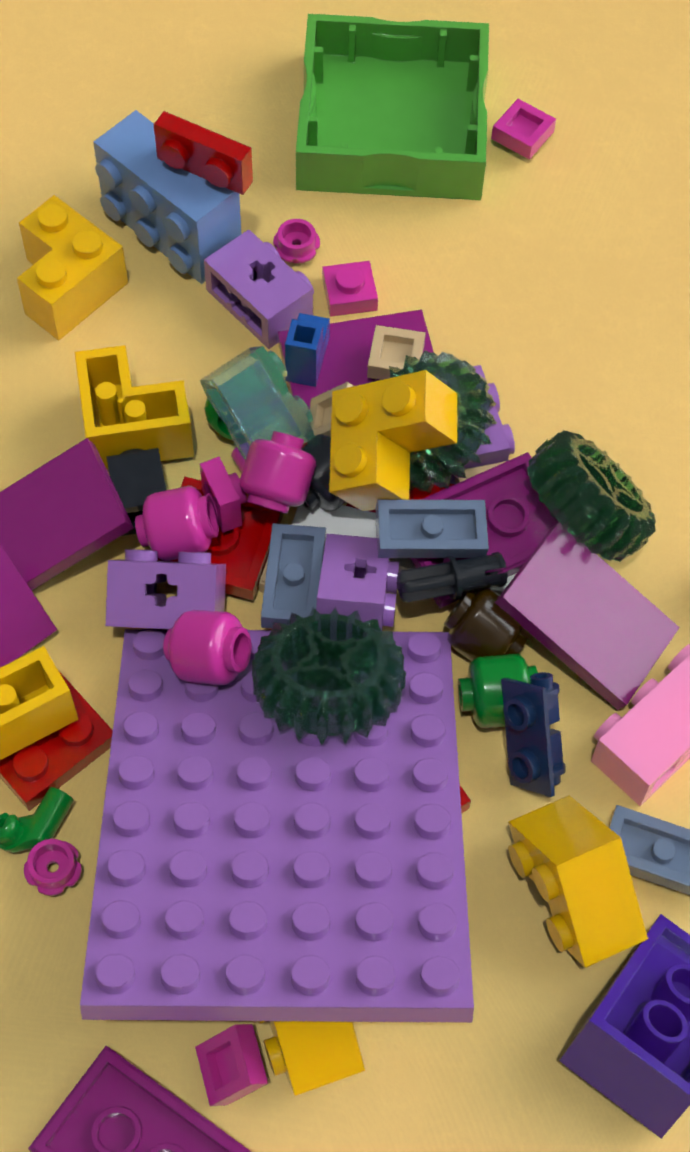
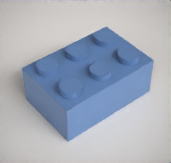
M135 110L93 141L97 163L95 170L99 177L102 196L100 198L101 205L109 217L115 221L121 220L134 230L143 244L148 247L154 246L168 257V260L177 271L183 274L187 272L199 283L203 284L205 282L204 259L241 235L239 193L225 187H217L202 177L183 169H175L164 161L157 159L154 123Z

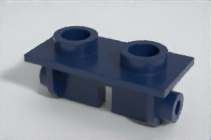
M546 672L532 674L530 676V684L503 678L501 679L510 784L553 797L555 796L554 785L561 782V775L566 772V766L563 762L561 731L550 730L549 726L560 721L559 684L553 682V675Z

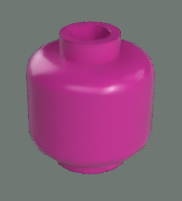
M273 431L271 441L257 439L251 443L239 483L241 489L249 494L247 502L288 514L290 506L297 507L305 502L315 471L316 460L311 454L302 450L303 439Z
M193 486L179 487L147 496L143 505V514L135 518L136 533L141 546H150L151 550L157 551L158 558L162 561L178 559L179 552H206L210 547L211 539L217 537L219 533L217 513L209 495L202 496Z
M191 610L181 614L173 627L167 631L164 638L163 651L165 658L170 661L171 668L179 679L188 683L221 686L231 683L240 672L247 668L251 657L252 644L247 629L243 628L239 619L231 613Z

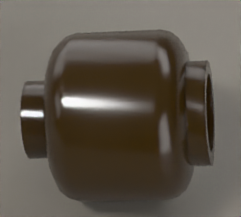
M490 588L481 589L476 594L472 591L466 592L444 622V625L450 629L447 640L451 647L470 661L478 657L519 654L528 639L520 633L523 627L495 603L500 595Z

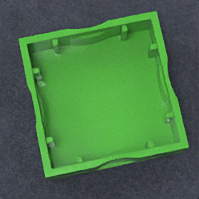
M308 14L304 52V94L300 101L296 142V190L481 200L487 146V110L484 100L488 76L489 23L437 20L396 22L374 17Z

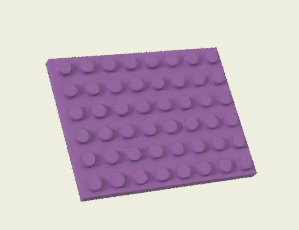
M125 629L80 1000L82 1020L472 1023L474 1000L451 644L447 640L448 632L382 631L380 648L314 642L315 632L247 630L252 644L249 664L231 683L220 686L188 683L175 675L170 661L165 658L163 651L164 638L169 629Z

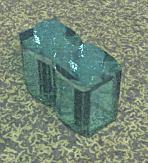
M263 346L248 348L200 380L207 398L219 417L226 424L232 440L245 460L251 443L257 439L271 441L273 431L301 438L304 440V443L314 437V432L310 425L313 421V416L309 407L299 396L291 395L284 380L287 377V370L276 353L271 350L267 352Z

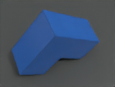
M299 313L297 320L292 319L285 342V381L316 387L330 337V318Z

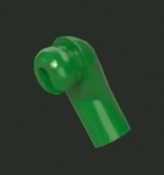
M50 787L33 815L17 817L8 813L1 814L0 849L16 853L32 849L43 840L52 839L72 806L73 798L60 789Z

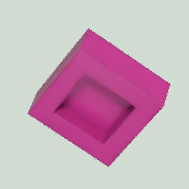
M518 98L493 125L491 139L530 160L554 133L556 118Z
M370 261L322 266V281L330 317L378 311V295Z
M220 457L200 463L202 492L204 496L209 495L214 503L218 525L222 533L242 526L241 504L246 503L247 498L246 493L239 485V476L237 473L228 475Z
M235 1024L195 1047L210 1107L229 1105L268 1084L253 1024Z

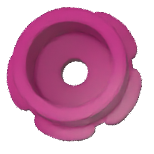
M290 219L280 225L278 232L274 236L273 245L277 247L276 250L283 261L305 263L315 257V250L320 247V238L313 225L308 221Z
M46 839L37 843L31 849L27 862L24 864V876L28 884L31 886L36 885L39 893L48 896L61 894L65 887L74 886L79 880L82 871L81 864L77 862L79 857L78 851L72 844L58 839ZM52 863H56L59 866L55 872L48 871V866Z

